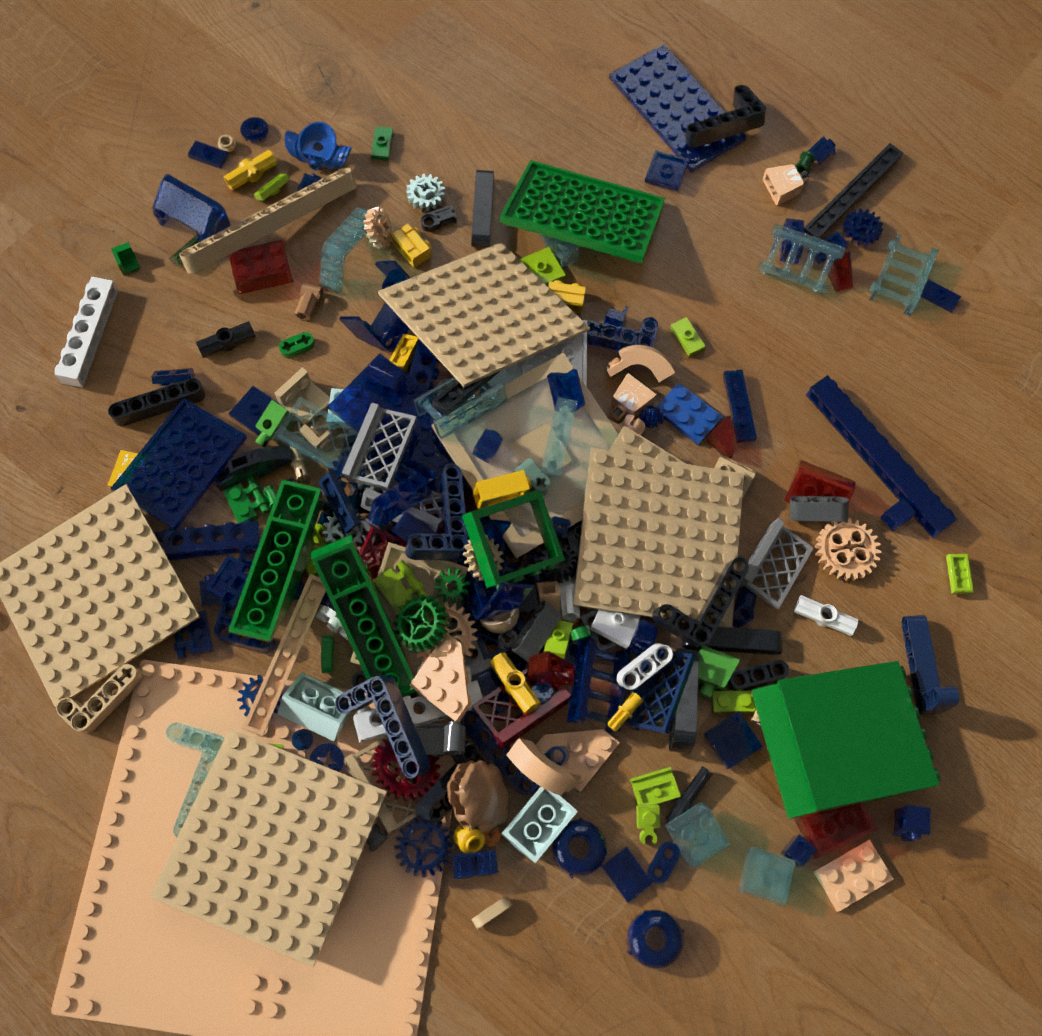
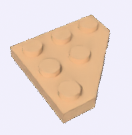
M444 634L442 636L444 641L438 642V647L434 648L409 686L454 721L460 722L471 706V698L468 695L467 683H469L468 672L464 660L465 647L450 634Z
M604 729L546 734L539 740L536 746L552 762L565 768L577 770L581 774V778L574 787L580 793L615 750L619 742Z

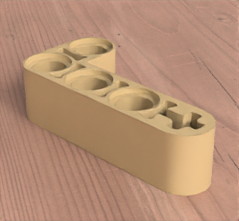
M131 664L122 665L84 705L76 700L63 698L57 704V713L74 730L87 734L92 733L142 681L143 674L141 669ZM118 686V692L112 695L113 688ZM102 702L103 707L97 712V705ZM72 704V711L67 713L68 706ZM87 718V724L82 728L81 722Z

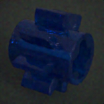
M646 406V411L641 410L640 419L645 423V427L657 428L658 424H663L664 413H660L659 407Z

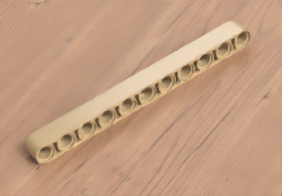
M351 168L340 169L182 251L179 256L187 273L198 272L352 191L357 185Z

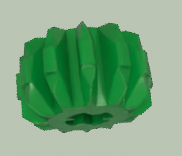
M448 568L449 575L446 576L443 571H440L443 579L435 578V581L441 583V585H435L434 590L442 589V591L438 592L437 597L439 598L445 594L443 602H447L449 596L452 603L456 602L455 596H458L462 601L463 597L460 592L468 594V590L462 588V586H468L469 582H461L466 578V574L457 577L460 573L459 569H456L454 575H452V569ZM452 580H455L457 588H453L451 591L447 590L448 586H446V583H451Z

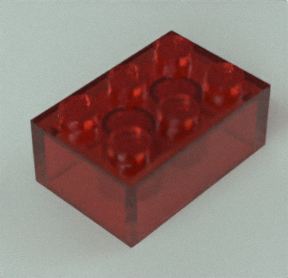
M283 240L242 248L229 255L234 281L239 294L293 283Z
M864 802L794 818L814 859L821 858L878 830Z

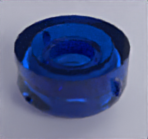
M583 817L570 821L552 842V855L556 865L572 879L574 877L588 876L595 872L602 865L608 853L606 839L602 831L593 823L583 820ZM583 838L588 842L589 853L585 858L578 859L570 853L569 844L572 839Z
M645 910L637 915L628 927L627 953L645 967L653 969L668 967L679 958L683 950L684 929L681 928L678 921L672 915L665 911ZM654 927L659 928L665 935V944L657 951L650 949L645 941L646 933Z

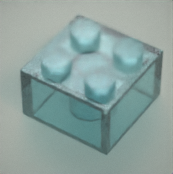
M701 802L665 825L684 861L693 868H696L730 845L710 807Z
M756 847L749 848L737 892L778 906L786 905L796 861Z

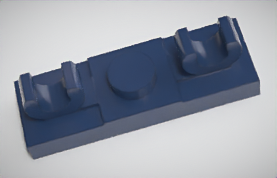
M329 471L318 482L344 534H347L359 526L363 519H358L356 515L359 513L358 509L353 510L349 497L344 490L346 484L341 485L339 482L341 475H336L334 471Z

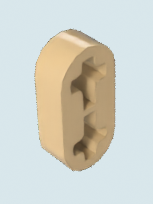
M505 896L471 920L475 927L479 929L510 908L512 903Z

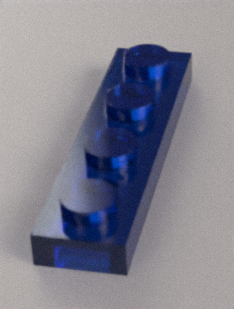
M743 369L724 371L723 379L737 443L756 441L757 435Z

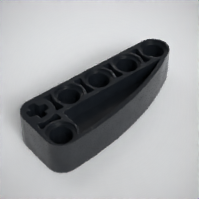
M677 648L676 652L690 653L695 655L696 658L669 730V751L691 754L697 734L698 650ZM683 659L677 664L679 669L685 666L687 659ZM679 677L673 681L672 688L678 685Z

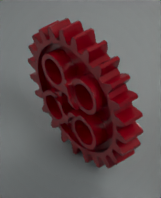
M387 737V740L383 739L380 745L376 747L375 751L377 753L372 755V759L375 761L370 765V767L376 768L372 772V776H378L375 784L382 783L381 789H388V797L394 793L395 800L403 796V800L406 802L410 796L412 801H415L417 796L422 798L425 792L427 793L431 786L433 787L437 783L435 779L440 774L436 771L441 768V765L435 763L440 759L439 757L427 756L430 762L428 772L411 778L414 784H410L407 782L404 773L400 781H396L402 769L389 738ZM387 766L394 767L396 772H390Z

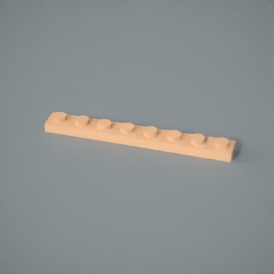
M309 575L242 727L245 731L261 737L265 733L326 592L321 579L317 576Z

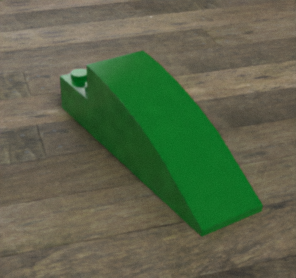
M286 480L281 481L228 631L230 633L271 642L291 605L311 557V551H313L315 546L312 534L324 501L322 489Z
M352 535L311 551V560L367 680L372 677L388 674L395 679L402 697L417 692L409 686L414 679V675L401 643L397 639L398 636L394 632V626L368 566L364 564Z

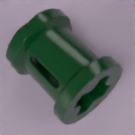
M808 151L801 153L800 161L795 165L798 173L807 171L809 174L810 166L816 159L813 153Z

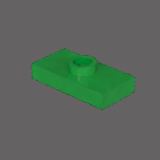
M375 126L371 159L389 161L393 128Z

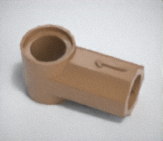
M303 283L300 290V300L295 310L296 317L303 321L311 320L316 304L321 302L323 287Z

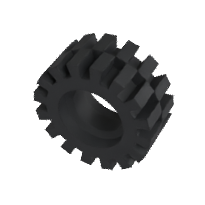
M559 543L564 559L567 560L566 565L562 568H553L551 570H547L545 567L542 568V571L548 580L551 579L553 582L558 579L559 583H563L562 579H565L567 582L569 581V576L571 578L575 576L574 572L576 573L578 561L574 550L570 549L569 545L566 544L564 547L563 543ZM543 551L542 556H540L541 562L549 559L548 554L545 551Z

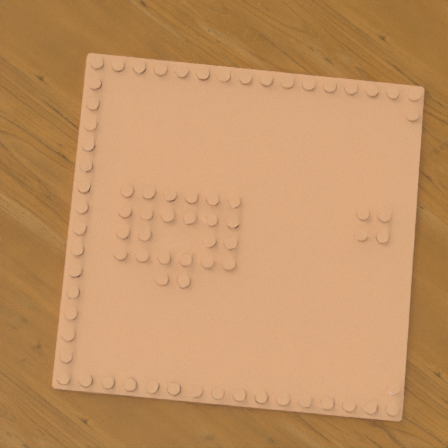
M142 660L139 669L142 671L143 679L132 693L51 1009L52 1014L191 1036H417L453 808L438 823L417 817L388 836L387 840L374 852L369 850L367 843L365 844L339 906L338 914H336L314 967L150 898L149 896L229 728L265 743L283 744L284 750L350 777L351 775L344 765V758L350 754L357 753L383 737L359 743L353 721V716L357 714V711L351 712L343 730L335 741L278 715L282 696L294 682L287 680L265 733L261 737L243 730L242 727L264 677ZM334 687V688H336V689H338V690H340V691H342V692H346V691L350 690V689H344V688ZM374 702L364 707H369L370 710L376 709ZM421 705L413 706L416 714L424 713ZM468 712L460 720V722L464 723L465 727ZM374 716L371 719L372 722H382L379 716ZM449 717L435 722L449 723L454 720ZM367 754L358 758L362 765L369 767L373 761L372 756ZM433 755L440 758L435 763L441 765V768L436 771L440 774L435 779L437 782L455 764L451 755ZM389 766L388 770L390 772H396L394 767ZM371 774L370 779L374 784L378 776H372ZM392 793L389 797L386 795L384 802L393 804L395 794ZM400 796L396 800L395 805L408 808L410 796L406 802H404L403 796ZM417 798L415 801H412L410 808L415 809L421 799ZM394 808L392 816L396 823L405 819L407 811ZM376 820L374 825L377 824L379 826V831L381 833H384L378 821Z

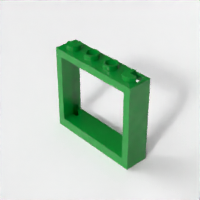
M541 489L462 515L486 588L495 586L496 589L507 586L506 581L512 580L515 583L524 580L525 574L529 573L530 577L542 573V568L546 567L547 570L559 567L558 562L565 560ZM530 502L549 559L499 576L480 518Z

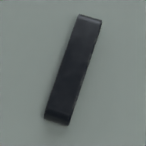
M476 170L471 247H490L494 171Z
M191 378L113 403L108 409V414L116 425L126 426L200 402L205 398L206 394L201 382L198 379Z
M718 627L710 642L704 646L722 652L778 655L782 654V632ZM697 632L696 638L702 642V635ZM682 640V647L685 649L700 650L702 647H693Z

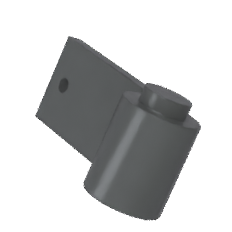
M451 721L449 725L444 726V729H416L427 756L465 754L466 727L462 725V722Z

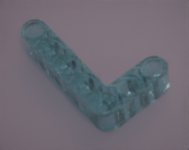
M358 206L324 242L321 254L320 287L336 293L340 291L343 284L345 257L367 233L364 230L365 223L363 222L366 220L365 214L368 213L367 209Z
M175 722L167 727L166 737L177 745L202 752L174 825L173 832L177 838L199 793L198 787L206 779L208 774L206 766L209 762H214L218 751H214V745L218 741L223 743L225 738L212 732ZM178 729H182V735L175 739L174 733ZM202 735L201 743L194 745L195 737Z

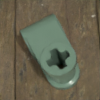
M531 458L525 460L513 471L524 470L525 475L530 477V492L541 489L543 496L548 493L550 479Z

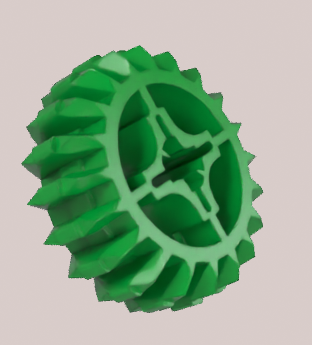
M420 595L419 598L412 596V602L405 600L406 606H399L402 611L400 614H395L398 617V621L393 622L394 625L398 626L394 630L398 634V641L402 642L403 647L409 648L413 652L417 650V652L422 653L424 649L431 651L432 646L438 647L437 641H444L442 635L443 633L448 634L445 627L450 625L448 621H445L450 617L445 612L446 607L441 605V601L434 599L432 596ZM416 622H420V623H421V622H423V623H426V624H427V626H426V625H423V624H422V625H420V624H418V623H416Z

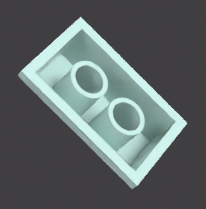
M301 672L282 696L277 714L335 741L343 730L351 712L342 714L335 707L336 698L344 692Z
M540 787L501 835L517 850L536 863L578 811L560 795Z

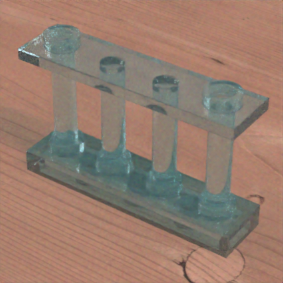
M775 223L771 233L775 238L766 263L760 261L758 269L763 274H774L810 287L814 292L820 294L823 292L827 293L829 285L825 284L834 260L837 258L842 259L845 248ZM788 240L791 241L792 247L782 269L774 266L773 263L782 241ZM805 246L809 248L810 252L799 275L790 270L799 247ZM822 252L827 254V260L818 281L808 278V274L817 253Z
M897 234L895 240L891 239L887 246L889 253L877 281H873L869 292H871L869 300L873 301L876 294L879 293L903 303V306H906L903 314L911 316L918 304L939 250L932 247L928 254H922L898 244L901 235ZM897 251L921 261L920 263L923 266L917 268L894 259L892 256ZM891 265L914 274L917 281L910 282L886 272L887 268ZM883 279L909 289L912 293L906 297L880 285Z
M455 377L413 401L419 416L428 412L435 419L433 423L437 435L442 440L507 402L505 386L498 383L491 387L486 383L481 387L485 392L476 397L472 395L467 399L466 403L460 405L448 416H442L433 408L432 400L457 380Z
M561 397L557 398L541 473H546L550 478L554 475L561 476L577 401Z

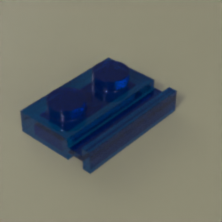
M627 847L601 866L626 903L653 884Z

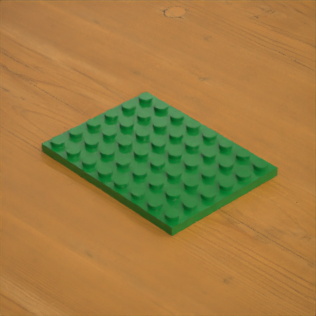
M530 160L500 215L499 223L538 233L545 237H552L562 242L576 244L580 247L590 248L597 252L611 254L614 257L642 263L665 198Z

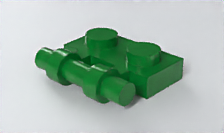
M254 477L247 479L249 486L245 489L239 483L223 491L239 526L257 519L255 511L261 509L263 514L270 511L268 500L266 497H263L260 491L261 486L255 481ZM254 495L256 501L251 504L248 496Z

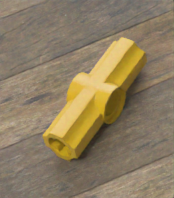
M268 150L254 159H244L239 164V168L223 177L228 187L234 190L248 181H258L263 172L278 163L274 154Z
M505 652L494 656L489 664L505 685L506 692L514 698L524 714L536 710L541 702L526 683L524 674L516 669ZM511 681H518L520 684L517 685V686H514V685H511L510 682H511Z

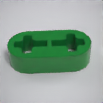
M302 332L284 339L279 344L281 355L285 358H292L310 351L315 344L313 336L308 332ZM306 339L308 344H305L303 340ZM289 346L291 350L287 351L285 347Z
M588 625L570 631L574 642L592 636Z
M333 634L322 635L321 671L322 673H333L334 636Z

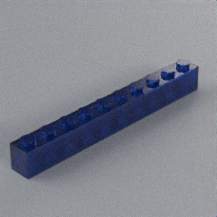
M827 375L810 387L806 394L810 401L933 539L957 520L954 513L941 502L940 497L931 491L927 483L915 473L911 465L904 461L901 454L889 444L885 436H882L877 431L875 425L868 421L861 409L851 402L850 397L842 392L834 380Z

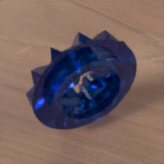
M252 117L246 119L241 124L240 132L246 141L251 140L253 143L255 140L260 142L262 138H266L269 129L265 120Z
M324 743L312 751L310 761L323 766L324 762L318 758H326V755L330 752V760L336 764H328L327 768L340 772L343 768L344 755L336 745Z

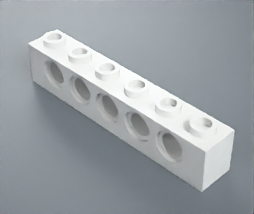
M91 277L89 283H87L85 295L79 303V311L73 319V327L67 335V343L61 351L60 362L55 367V376L60 383L83 388L118 293L113 280Z
M477 680L467 683L468 695L471 698V706L467 712L474 711L472 705L483 698ZM420 693L418 694L419 697L412 699L410 696L402 697L415 727L449 718L447 714L436 708L433 703ZM421 705L424 713L416 714L413 706ZM363 708L358 710L357 714L353 716L359 743L387 735L383 724L375 726L371 721L374 716H379L377 709Z

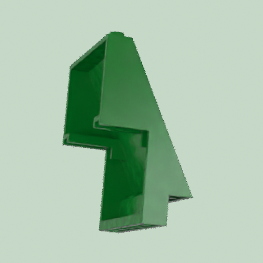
M899 661L780 679L777 684L752 690V697L788 820L860 803L862 805L939 786L938 781H941L938 769L933 767L931 760H934L931 748L926 746L924 739H927L924 727L919 725L918 718H920L917 706L912 704L911 698H913L911 687L906 685L904 679L906 678V672L903 665L900 666Z

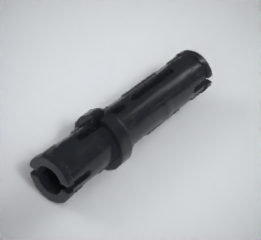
M701 766V769L680 799H676L675 806L665 819L677 827L685 813L691 810L690 806L713 773Z

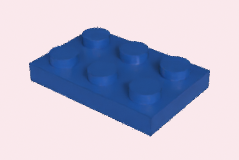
M679 382L654 409L657 414L697 445L707 437L723 418L722 415Z

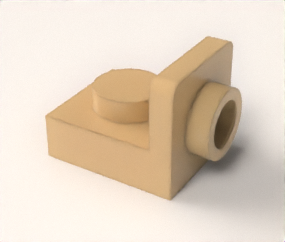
M305 424L299 429L300 433L316 449L324 448L331 441V433L328 430L319 438L320 434L313 426L309 428Z

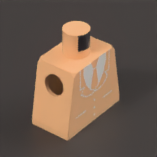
M792 164L767 168L763 177V181L777 206L798 196L802 191L804 182L809 180L807 171L798 173L796 167Z
M628 373L612 398L611 405L615 409L611 412V416L618 421L628 414L634 415L636 418L654 403L656 394Z

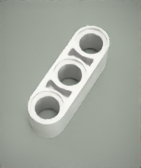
M660 643L652 645L618 672V684L629 690L637 688L671 661L673 657L672 649ZM663 648L664 656L661 659H659L657 656V652L659 649ZM647 661L648 669L643 672L641 664ZM631 674L632 681L629 684H625V676Z

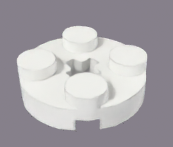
M324 605L315 616L322 622H327V628L332 632L337 633L340 631L339 634L349 640L336 612Z

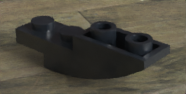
M264 447L228 459V467L214 473L216 487L222 491L254 474L261 478L294 461L290 447Z

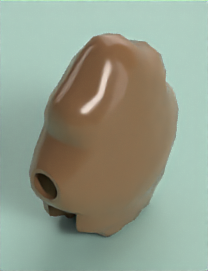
M482 760L476 763L469 761L458 764L447 784L449 803L454 808L458 822L466 828L476 827L483 833L490 832L495 827L503 825L508 818L509 795L508 790L503 784L500 769L496 765L486 764Z

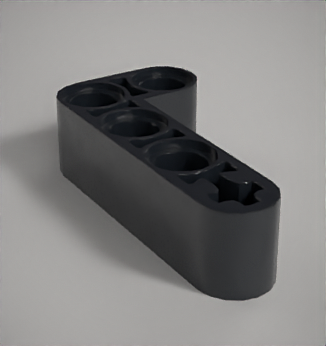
M466 741L465 754L451 755L455 764L417 803L415 812L419 818L438 823L453 808L449 803L447 784L457 765L469 761L476 763L482 760L485 762L475 743Z

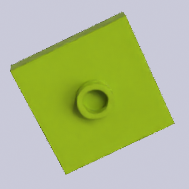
M550 247L519 259L546 286H549V281L554 282L565 279L566 275Z

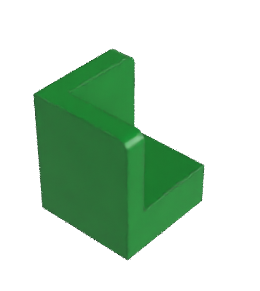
M129 242L111 248L123 276L140 270L139 263Z

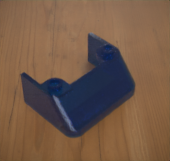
M166 174L161 179L152 206L153 214L157 218L159 225L163 226L171 217L196 231L199 242L231 226L226 210L220 203L169 174Z
M378 261L375 263L386 276L382 289L410 279V276L396 261ZM386 302L371 325L363 321L359 316H341L339 318L358 339L385 352H394L402 335L407 334L410 329Z
M481 518L480 521L485 535H488V539L493 538V544H499L498 551H502L504 554L506 545L502 537L510 527L511 522ZM463 556L462 559L457 560V564L469 568V564H464L467 557ZM468 570L464 582H469V585L464 587L468 590V601L473 617L476 620H486L517 609L533 589L532 585L502 583L498 589L495 586L486 588L484 580H479V576L474 578L473 571L468 572ZM503 570L498 571L499 576L504 575Z

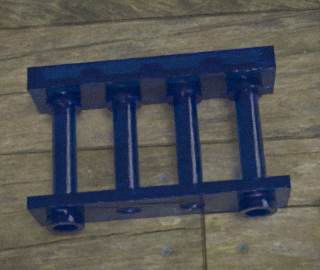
M589 637L578 640L567 722L573 724L582 723L587 718L605 723V731L607 733L620 732L621 727L617 731H613L608 726V722L617 713L618 707L624 704L626 688L618 684L617 674L630 663L631 650L625 649L612 654L596 649L597 639ZM594 657L613 662V674L594 669ZM627 675L624 679L625 684L627 683ZM591 677L612 683L610 695L592 690L590 688ZM588 698L609 703L608 714L604 715L588 710Z

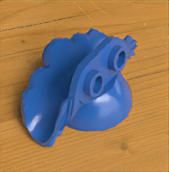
M324 122L310 123L300 134L288 130L284 136L285 147L290 155L301 162H308L310 168L316 171L322 170L324 167L327 169L341 168L352 150L351 146L338 145L334 129Z

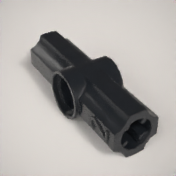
M248 321L230 329L226 327L220 328L215 335L199 340L196 344L204 358L222 350L231 351L237 344L255 338L256 335Z

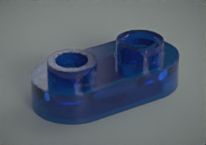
M665 842L659 846L647 868V877L651 882L661 884L669 878L680 857L679 847L675 843ZM666 849L670 850L672 853L670 858L666 857L664 854ZM656 868L660 869L661 871L660 877H656L654 875V870Z

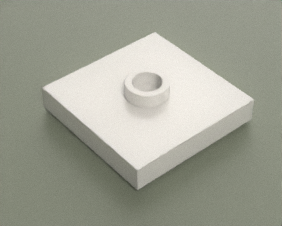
M598 609L590 630L627 649L636 630L640 615Z

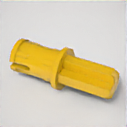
M633 692L627 701L618 707L619 710L608 722V726L613 731H617L628 717L632 718V713L643 702L642 698Z

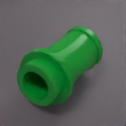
M269 485L264 488L263 494L270 503L269 508L272 509L277 491L273 485Z

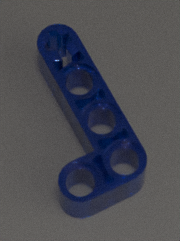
M646 317L642 321L640 331L590 320L587 321V325L590 327L589 331H587V344L616 351L632 345H642L643 343L653 348L658 330V321L653 317Z

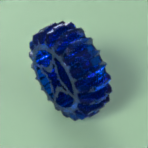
M415 817L413 818V826L409 822L405 823L408 828L407 831L402 828L399 830L404 836L403 838L398 836L395 839L401 842V845L394 846L395 850H401L395 857L397 859L404 858L399 865L404 867L408 864L405 870L407 873H410L414 868L413 876L415 877L421 871L422 877L426 878L427 870H429L431 876H435L434 868L436 867L442 872L443 868L440 866V863L443 862L445 865H448L449 861L444 859L445 856H453V853L447 851V848H454L453 843H447L453 837L451 834L444 835L449 830L447 826L440 830L443 824L442 821L434 825L433 822L429 821L427 823V820L421 819V823H419ZM426 829L421 838L417 840L410 839L418 830ZM433 830L438 833L441 839V848L432 844L431 834ZM425 841H428L426 844L429 845V847H431L432 849H424V851L421 853L420 851L422 849L415 844L420 845L424 844ZM407 845L416 849V863H413L409 858ZM429 854L439 855L432 863L422 865Z

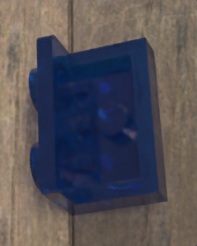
M572 369L568 373L551 372L547 375L555 412H576L585 406L577 369Z

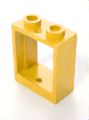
M524 470L476 482L473 497L477 510L528 494L531 480L529 476L525 475Z

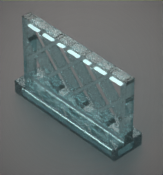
M299 397L280 429L278 428L274 435L279 441L344 478L342 471L345 464L338 460L337 453L348 451L350 455L353 446H349L347 437L352 435L358 436L359 431ZM301 403L309 407L310 414L298 416L297 409ZM322 415L326 418L327 424L316 427L313 417ZM311 417L313 427L316 430L328 427L334 451L324 452L321 450V447L316 449L310 442L304 440V436L300 431L290 432L285 428L289 422L298 421L300 429V420ZM339 425L343 428L344 434L333 437L330 427ZM345 437L347 448L336 450L334 440Z

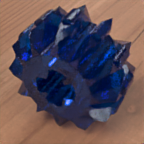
M640 620L627 649L636 655H641L654 645L658 634L657 627L649 621Z

